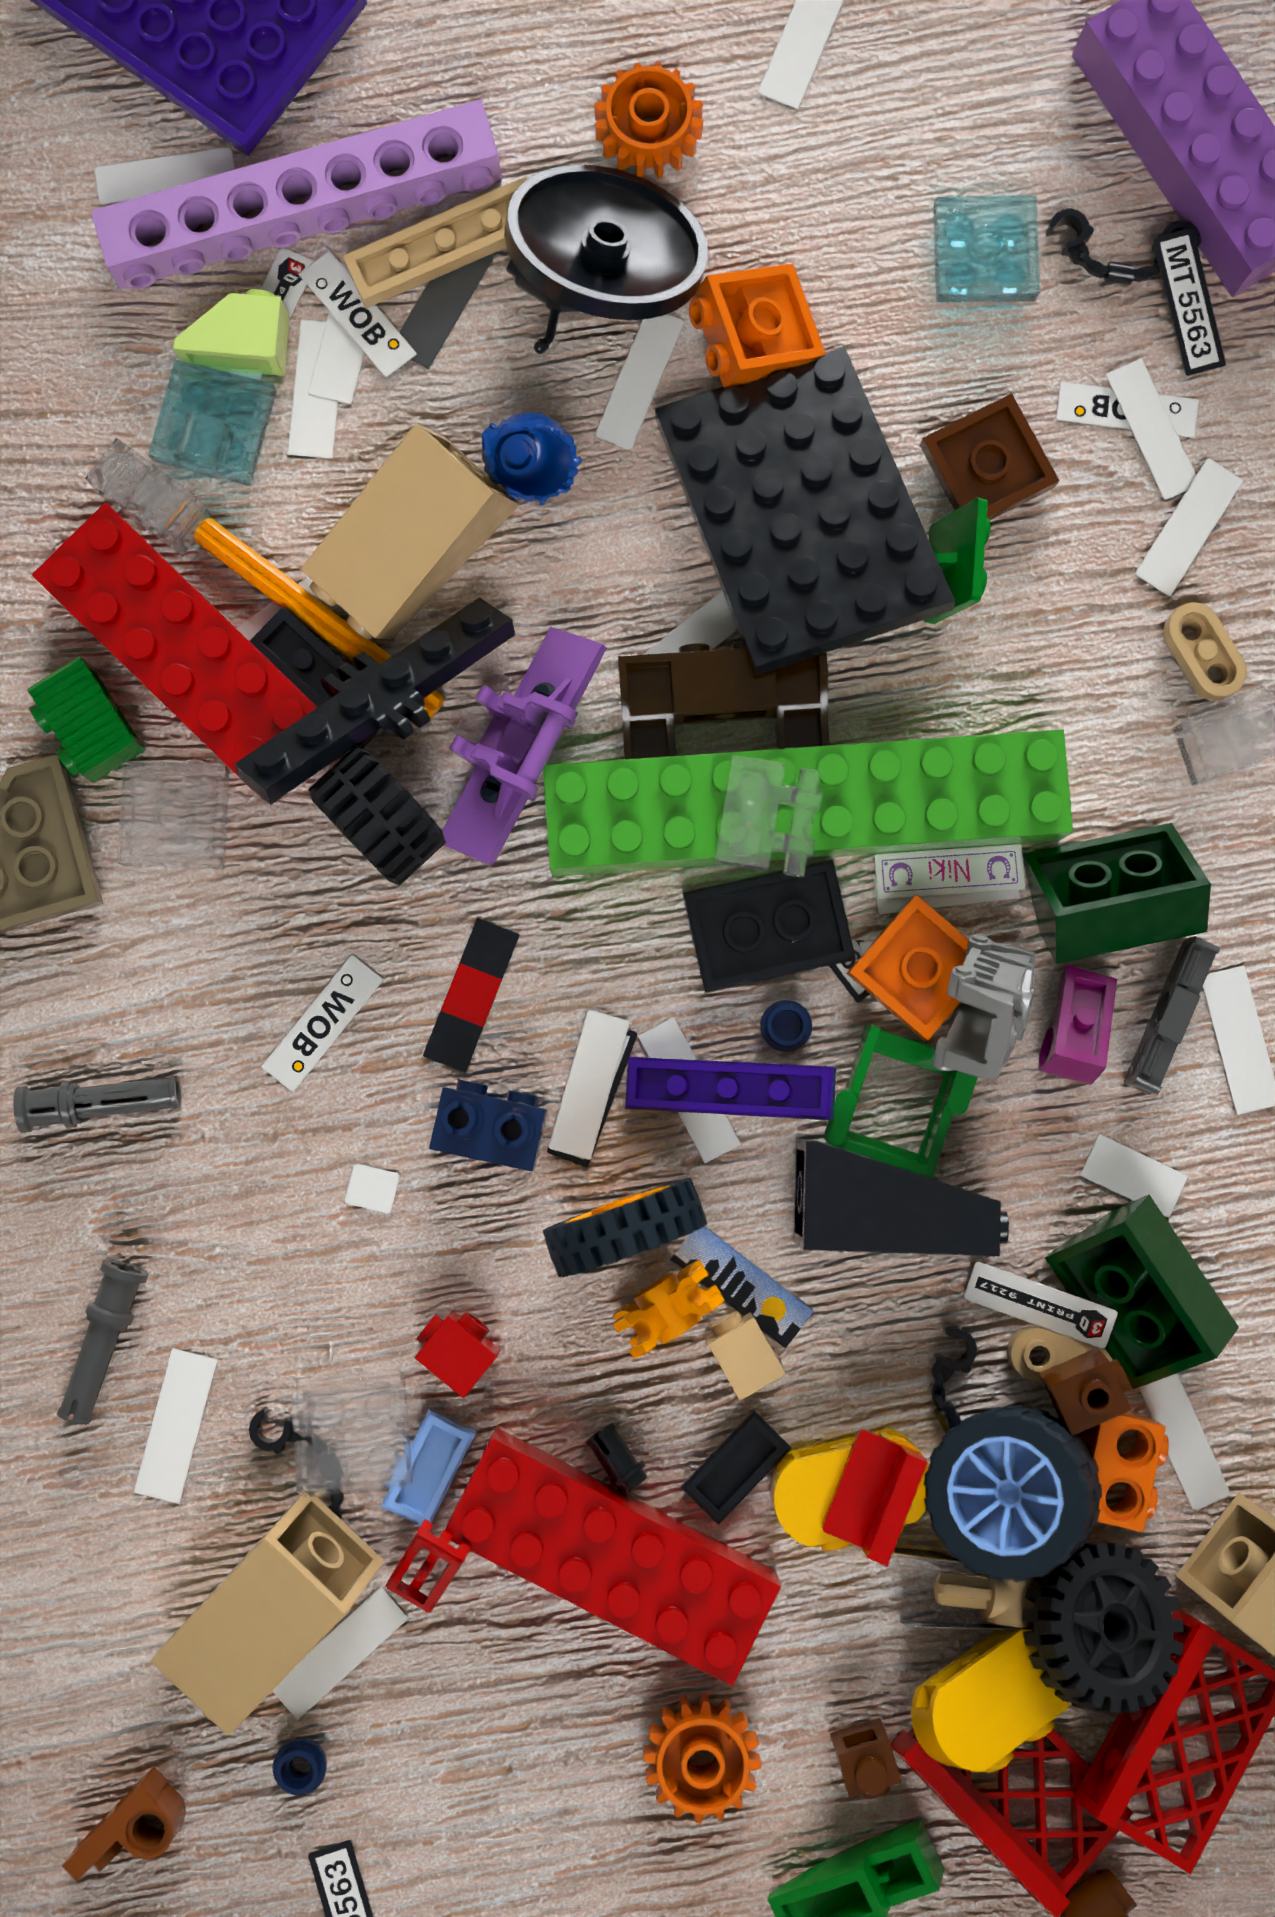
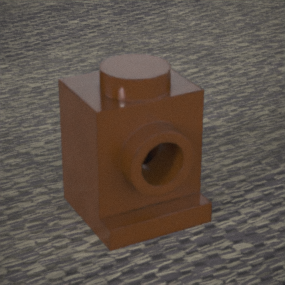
M880 1718L830 1733L849 1799L860 1796L862 1799L878 1798L888 1793L891 1789L890 1786L902 1783L889 1737Z

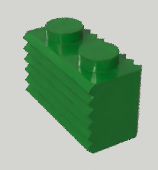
M81 656L27 689L35 702L34 705L29 707L32 716L45 733L48 734L52 730L54 731L62 747L56 750V753L73 776L80 773L90 781L97 782L102 777L109 775L111 771L117 770L119 766L126 764L128 760L134 759L146 750L92 665Z

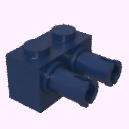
M460 1079L457 1081L456 1089L442 1088L429 1149L531 1172L535 1170L548 1109L537 1107L538 1096L509 1090L507 1100L486 1096L487 1085Z

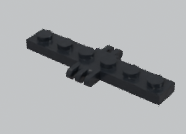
M479 597L382 664L365 652H360L353 657L357 669L346 662L337 668V673L341 680L331 673L320 680L324 690L332 698L234 764L240 779L269 804H273L376 731L384 735L391 730L400 738L406 739L414 733L409 721L419 728L430 722V717L423 708L425 707L424 698L513 637L515 630L512 619Z

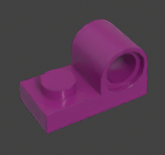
M1069 965L1066 966L1060 977L1055 1018L1045 1034L1040 1049L1039 1071L1089 1085L1093 1084L1102 1074L1107 1064L1117 986L1116 978Z

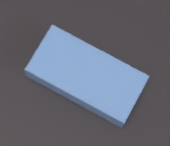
M430 1407L381 1507L418 1526H421L424 1519L432 1523L477 1430Z

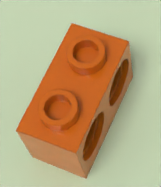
M1126 1412L1084 1431L1082 1438L1088 1445L1087 1449L1091 1457L1095 1458L1099 1469L1097 1472L1099 1483L1102 1484V1497L1099 1502L1100 1514L1097 1522L1144 1533L1146 1519L1153 1517L1157 1507L1158 1493L1156 1487H1153L1157 1467L1163 1466L1168 1454L1169 1440L1165 1434V1425L1151 1417ZM1134 1429L1137 1435L1135 1447L1128 1453L1119 1454L1117 1450L1119 1436L1127 1430ZM1124 1482L1126 1487L1124 1499L1117 1505L1108 1506L1106 1504L1108 1489L1115 1483Z

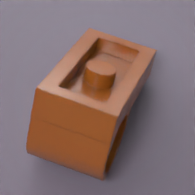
M153 1766L77 1844L62 1867L77 1882L92 1866L99 1872L102 1871L122 1847L136 1858L149 1860L159 1857L166 1852L184 1823L186 1809L183 1799L168 1783V1780ZM144 1815H156L163 1822L165 1830L158 1831L150 1828L144 1820Z

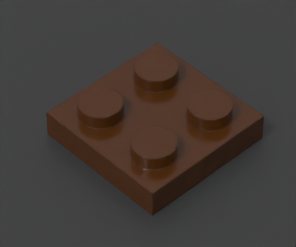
M1012 393L922 438L919 445L954 510L975 498L987 499V517L989 520L1055 488L1060 481Z

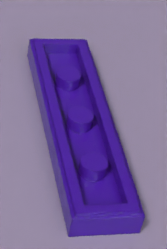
M628 1057L625 1109L834 1121L836 1067Z

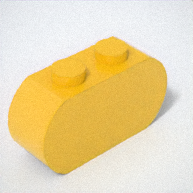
M885 1428L872 1431V1433L919 1451L906 1436L896 1430ZM856 1436L789 1451L776 1464L770 1480L771 1501L781 1526L797 1542L808 1547L821 1545V1549L824 1551L837 1550L851 1545L849 1542L825 1533L822 1529V1522ZM927 1464L925 1472L928 1471L929 1464ZM925 1472L904 1525L917 1522L926 1511L924 1498H926Z
M997 1629L916 1688L911 1705L912 1727L919 1744L931 1758L947 1766L975 1772L986 1771L987 1773H992L1009 1764L1014 1758L1012 1751L1026 1740L1029 1742L1038 1740L1055 1727L1053 1719L1067 1710L1070 1702L1062 1701L1055 1696V1688L1045 1686L1039 1678L1045 1671L1044 1669L1033 1668L1029 1656L1038 1650L1036 1646L1025 1645L1023 1636L1024 1632L1033 1630Z

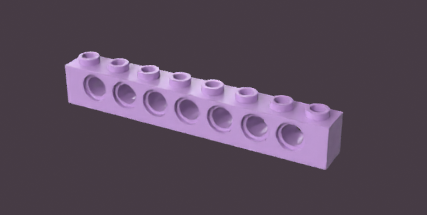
M482 99L91 210V215L107 269L120 290L126 288L142 289L152 285L160 278L174 274L191 275L199 272L206 265L223 260H243L254 251L272 246L281 248L292 246L301 238L320 232L327 234L337 233L347 228L349 224L369 218L373 220L386 219L394 215L397 210L418 204L421 206H431L439 203L446 196L463 191L480 192L489 188L494 182L501 181L502 177L499 154ZM449 154L455 156L453 160L446 163L435 161L442 155ZM396 168L407 170L401 176L392 177L387 175ZM347 182L359 183L352 190L344 191L339 189ZM302 195L310 196V199L303 204H291L296 197ZM250 210H262L261 213L254 218H243V216ZM213 223L209 230L202 233L195 232L200 225ZM165 237L160 244L147 247V244L153 238Z

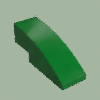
M920 1818L864 1840L820 1862L769 1893L767 1900L775 1917H888L891 1906L938 1892L945 1867Z

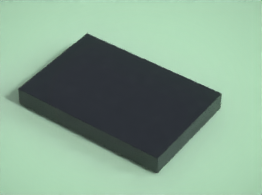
M833 860L687 891L682 894L705 994L856 960Z

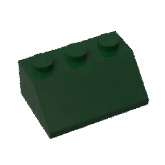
M1172 823L1023 854V863L1039 932L1056 964L1207 932L1211 883Z
M1150 1194L1109 1212L1045 1257L1069 1294L1117 1311V1318L1105 1349L1113 1360L1118 1359L1129 1379L1132 1389L1217 1359L1239 1328Z

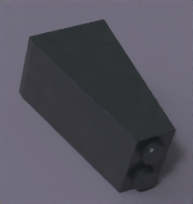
M796 1138L793 1242L801 1249L1000 1257V1244H1006L1009 1237V1218L1006 1211H1001V1201L817 1140Z

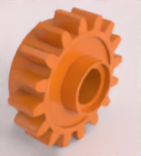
M638 62L634 64L633 69L625 73L620 69L616 71L613 85L603 84L601 87L602 101L595 102L594 107L595 121H597L595 122L596 141H603V156L605 159L618 155V170L624 171L631 164L636 166V175L643 178L646 168H653L655 175L659 179L663 178L664 165L670 164L672 168L679 171L682 169V154L694 157L697 139H702L703 120L701 119L703 103L702 100H694L695 85L693 82L685 84L680 79V70L675 69L671 72L662 68L660 62H656L654 66H642ZM645 117H652L657 120L652 122H646L641 119Z
M702 1693L699 1706H691L689 1699L684 1695L680 1697L681 1711L675 1714L670 1708L664 1706L661 1709L664 1726L650 1724L648 1728V1738L654 1744L643 1747V1760L652 1764L645 1769L647 1784L659 1783L656 1789V1800L659 1804L670 1800L673 1803L674 1816L679 1818L686 1811L694 1814L696 1823H702L704 1815L714 1814L720 1821L724 1819V1810L733 1805L740 1810L743 1807L741 1794L744 1789L755 1791L757 1787L755 1776L750 1771L761 1769L760 1754L752 1751L759 1746L756 1731L744 1732L748 1726L747 1715L744 1711L733 1717L730 1716L731 1706L728 1699L724 1698L718 1707L714 1708L710 1706L708 1693ZM699 1750L710 1751L716 1756L706 1766H696L688 1760L693 1753Z

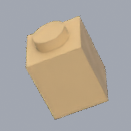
M734 1311L711 1325L714 1333L706 1337L707 1343L740 1401L786 1375L751 1312L741 1317L738 1311Z

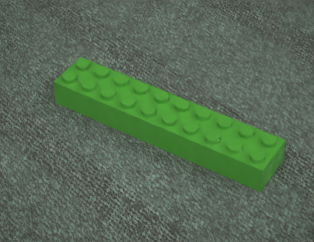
M1064 729L545 765L543 768L549 863L552 877L1059 842L1073 833Z

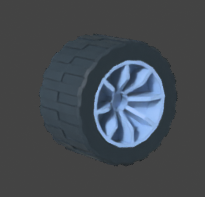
M1011 1405L1005 1408L998 1407L960 1421L961 1424L951 1428L942 1437L943 1440L939 1446L934 1448L929 1458L930 1465L928 1471L925 1472L926 1512L928 1511L932 1522L930 1525L936 1537L939 1536L945 1545V1550L953 1558L956 1557L965 1564V1568L974 1573L984 1574L988 1576V1579L1022 1582L1028 1581L1032 1577H1042L1052 1572L1085 1544L1100 1514L1099 1502L1102 1497V1484L1099 1483L1097 1473L1099 1469L1095 1458L1091 1457L1087 1449L1088 1445L1081 1436L1078 1437L1077 1434L1071 1436L1061 1419H1057L1049 1415V1412L1039 1408L1029 1409L1021 1405Z

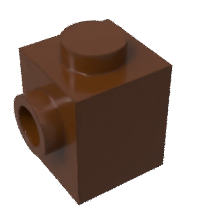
M1098 1348L1039 1373L1059 1419L1063 1421L1071 1436L1131 1410L1124 1392L1132 1388L1118 1359L1110 1362Z

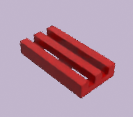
M424 1519L385 1587L427 1613H431L463 1564L471 1546L462 1541L458 1549L449 1545L453 1535L443 1530L439 1538L430 1533L434 1524ZM423 1547L430 1552L410 1585L401 1581L420 1548ZM439 1558H442L448 1564L428 1596L419 1592Z

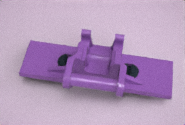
M550 627L514 695L506 692L500 696L487 686L483 685L476 700L485 706L493 718L480 743L475 744L456 735L449 748L455 754L476 766L442 830L446 841L444 846L492 867L527 800L534 802L539 789L535 783L564 728L572 729L576 722L575 719L578 713L575 709L607 649L603 644Z

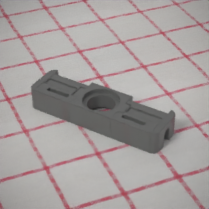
M1196 936L1183 941L1124 1079L1125 1085L1148 1095H1151V1093L1158 1094L1161 1091L1162 1081L1178 1044L1182 1042L1200 999L1199 994L1216 954L1220 951L1219 946Z

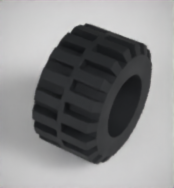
M357 746L353 747L309 788L311 799L317 807L391 883L401 885L446 843L443 831L392 774L365 749Z

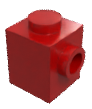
M452 1310L444 1321L435 1314L418 1335L416 1340L423 1347L414 1358L464 1399L498 1357L501 1349L485 1337L490 1330L478 1318L468 1311H465L460 1316Z

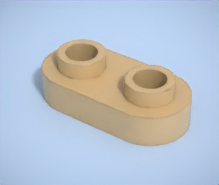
M1187 603L1180 606L1167 618L1163 629L1164 640L1193 689L1201 697L1213 701L1223 700L1242 687L1247 675L1245 661L1219 618L1210 607L1202 603ZM1183 625L1193 628L1195 631L1194 640L1186 639L1181 631ZM1209 668H1214L1220 672L1221 683H1214L1209 679Z
M1028 1326L1018 1330L1011 1337L1007 1347V1357L1011 1367L1019 1375L1030 1381L1044 1384L1039 1375L1040 1372L1098 1347L1045 1328ZM1036 1346H1043L1046 1353L1044 1360L1039 1364H1032L1029 1358L1030 1351ZM1098 1348L1111 1362L1110 1355L1104 1349Z

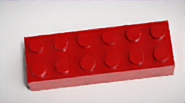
M106 502L31 574L238 777L239 775L234 765L236 762L317 708L309 698Z
M497 1427L485 1447L445 1528L446 1532L453 1535L450 1541L458 1545L462 1541L471 1546V1552L731 1686L734 1685L781 1588L776 1570L628 1494L621 1495L616 1488L611 1490L609 1484Z

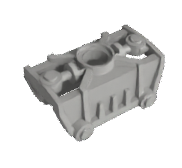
M975 934L970 936L964 963L962 966L953 968L947 990V995L963 1003H960L954 1009L951 1027L946 1038H939L937 1042L933 1066L943 1071L956 1070L976 1077L997 1080L1002 1067H1005L1016 1040H1022L1035 993V987H1033L1034 952L993 942L984 935Z

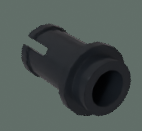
M612 1422L605 1426L602 1431H598L586 1440L585 1444L587 1447H590L612 1480L609 1483L611 1490L617 1488L620 1494L624 1495L638 1486L648 1476L642 1469L646 1465L643 1460L639 1462L636 1460Z

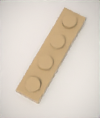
M527 176L343 255L345 265L365 309L506 248L504 227L509 202L517 188L528 179Z

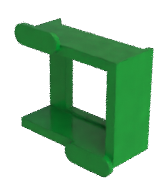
M864 1025L861 1042L845 1090L840 1091L836 1096L834 1121H828L824 1138L829 1145L933 1178L953 1114H963L967 1110L978 1077L956 1070H940L932 1065L936 1048L881 1030V1028L873 1025ZM873 1052L943 1075L918 1153L849 1131Z

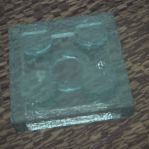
M1037 195L936 197L933 206L936 303L1036 301L1040 294Z

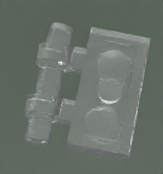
M733 755L714 862L767 871L771 851H777L786 854L783 874L804 877L807 857H813L815 840L810 838L814 812L821 809L823 794L818 791L821 772L814 769L801 768L797 787L782 784L785 763ZM779 804L794 807L789 834L775 832Z

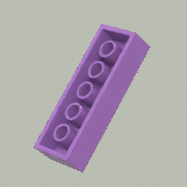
M1120 0L1087 20L1071 56L1180 220L1190 222L1197 227L1201 236V243L1198 247L1231 297L1236 296L1274 273L1275 126L1191 0Z

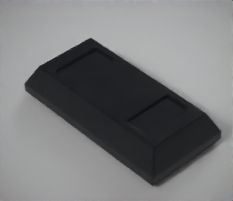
M753 1410L681 1485V1488L719 1525L792 1447Z

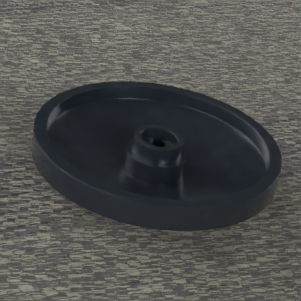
M560 166L544 170L525 180L514 192L509 202L504 227V238L513 263L521 274L538 290L565 306L586 314L609 319H651L681 308L690 301L700 287L708 260V245L702 227L681 201L651 181L622 170L603 166Z

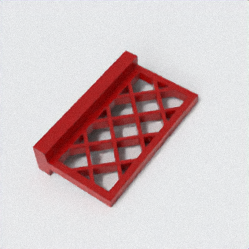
M1178 1609L1173 1611L1171 1616L1172 1619L1183 1620L1184 1632H1174L1173 1640L1184 1644L1182 1656L1170 1657V1660L1179 1666L1175 1677H1164L1170 1687L1164 1695H1154L1156 1702L1149 1707H1139L1140 1711L1131 1713H1118L1073 1799L1096 1819L1113 1829H1118L1191 1875L1275 1715V1669L1232 1643L1206 1624ZM1215 1644L1223 1651L1227 1671L1205 1678L1202 1664L1212 1645ZM1237 1659L1246 1665L1238 1667ZM1259 1674L1270 1679L1261 1699L1247 1704L1241 1680ZM1230 1684L1235 1708L1213 1715L1208 1691ZM1197 1695L1202 1719L1179 1726L1177 1711L1183 1699ZM1238 1721L1241 1737L1237 1745L1233 1749L1221 1752L1216 1728ZM1205 1732L1210 1756L1187 1763L1182 1739ZM1171 1743L1176 1767L1153 1774L1151 1760L1157 1748ZM1213 1770L1216 1785L1210 1796L1195 1800L1191 1776ZM1179 1781L1184 1805L1162 1812L1157 1788ZM1145 1792L1150 1816L1133 1822L1122 1818L1121 1816L1131 1797ZM1188 1819L1190 1834L1179 1853L1169 1847L1165 1826ZM1154 1830L1155 1838L1146 1832Z
M913 1728L909 1733L903 1729L891 1742V1747L1037 1903L1053 1917H1059L1071 1903L1065 1895L1119 1831L1103 1822L1099 1827H1083L1082 1806L1073 1797L1081 1784V1776L1085 1777L1090 1766L1054 1728L1047 1735L1033 1741V1748H1015L1012 1751L1014 1758L1033 1757L1034 1788H1009L1007 1764L1005 1767L997 1770L998 1789H977L972 1784V1773L970 1770L961 1769L960 1771L956 1767L941 1764L931 1758L919 1744ZM1044 1737L1054 1747L1044 1748ZM1044 1757H1064L1070 1763V1787L1045 1788ZM1071 1797L1072 1827L1046 1828L1045 1798ZM1009 1798H1035V1828L1015 1829L1010 1824ZM987 1799H998L999 1811ZM1127 1806L1121 1817L1128 1821L1134 1812ZM1083 1837H1090L1086 1841V1843L1083 1844ZM1047 1838H1072L1073 1858L1060 1874L1047 1862ZM1025 1839H1036V1850Z

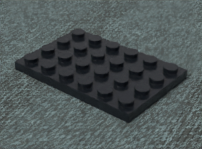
M845 346L826 352V356L785 371H778L770 376L727 389H724L722 386L655 408L657 425L756 676L953 610L955 603L953 594Z

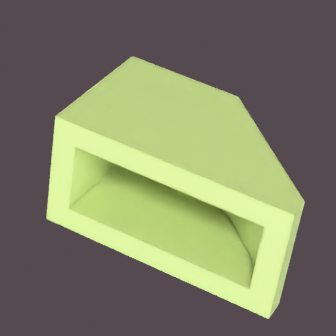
M251 289L246 291V294L229 293L174 339L173 350L185 368L285 376L290 316L281 297H276L269 291Z

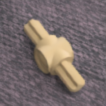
M940 1572L937 1574L933 1584L935 1601L939 1605L978 1609L981 1617L985 1619L984 1621L993 1624L1033 1628V1623L1022 1621L1023 1609L1034 1608V1603L1026 1599L1025 1595L1028 1586L1040 1584L1033 1577L1028 1581L1014 1582V1580L1004 1579L997 1581L988 1579V1576L984 1574L976 1576Z

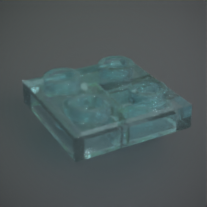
M175 359L148 453L149 457L155 463L251 486L277 393L274 384Z

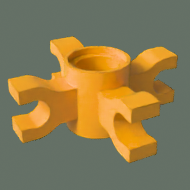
M700 1259L683 1268L677 1274V1277L672 1272L652 1283L633 1298L635 1302L625 1305L612 1315L616 1320L612 1325L617 1333L629 1327H632L637 1332L635 1336L628 1340L632 1346L629 1352L634 1359L652 1350L657 1345L658 1340L661 1344H666L679 1337L701 1321V1315L713 1311L725 1301L716 1284L705 1290L698 1286V1283L708 1275Z

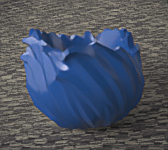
M527 411L521 414H513L508 419H503L498 426L490 423L489 427L482 433L484 472L489 476L491 482L501 484L503 490L510 497L519 500L524 499L528 502L537 499L541 505H544L549 497L559 496L571 490V485L574 484L573 478L578 474L577 466L582 463L581 456H576L577 447L574 444V438L554 419L547 417L541 412L531 413Z

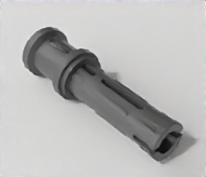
M177 1076L81 1088L78 1083L65 1081L61 1082L58 1088L31 1091L28 1086L17 1087L14 1092L13 1108L18 1130L21 1133L32 1132L34 1126L63 1123L66 1128L76 1127L77 1124L82 1123L83 1118L130 1114L168 1108L179 1109L182 1097L180 1082Z
M109 1259L102 1262L100 1270L104 1275L94 1302L88 1303L85 1311L87 1314L86 1318L90 1321L62 1405L57 1412L58 1417L63 1420H68L69 1415L73 1414L71 1423L87 1425L91 1422V1415L120 1331L127 1330V1327L132 1324L134 1315L130 1311L137 1290L141 1283H146L149 1275L146 1270L133 1264Z

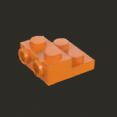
M793 263L707 275L690 301L689 318L691 324L695 329H703L708 343L705 353L707 369L711 375H719L724 389L770 376L775 372L785 371L826 356Z

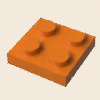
M916 894L910 898L846 974L923 1041H928L960 1004V1001L956 1000V998L947 995V990L953 968L962 966L964 963L968 939Z

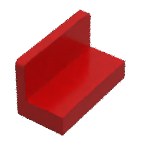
M860 1429L822 1522L823 1531L861 1547L868 1559L888 1567L928 1461L919 1451L868 1430Z

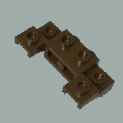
M742 640L731 643L730 649L710 650L708 644L694 643L679 647V652L618 656L625 759L676 756L674 725L774 718L777 749L830 745L827 652L757 676L754 673Z

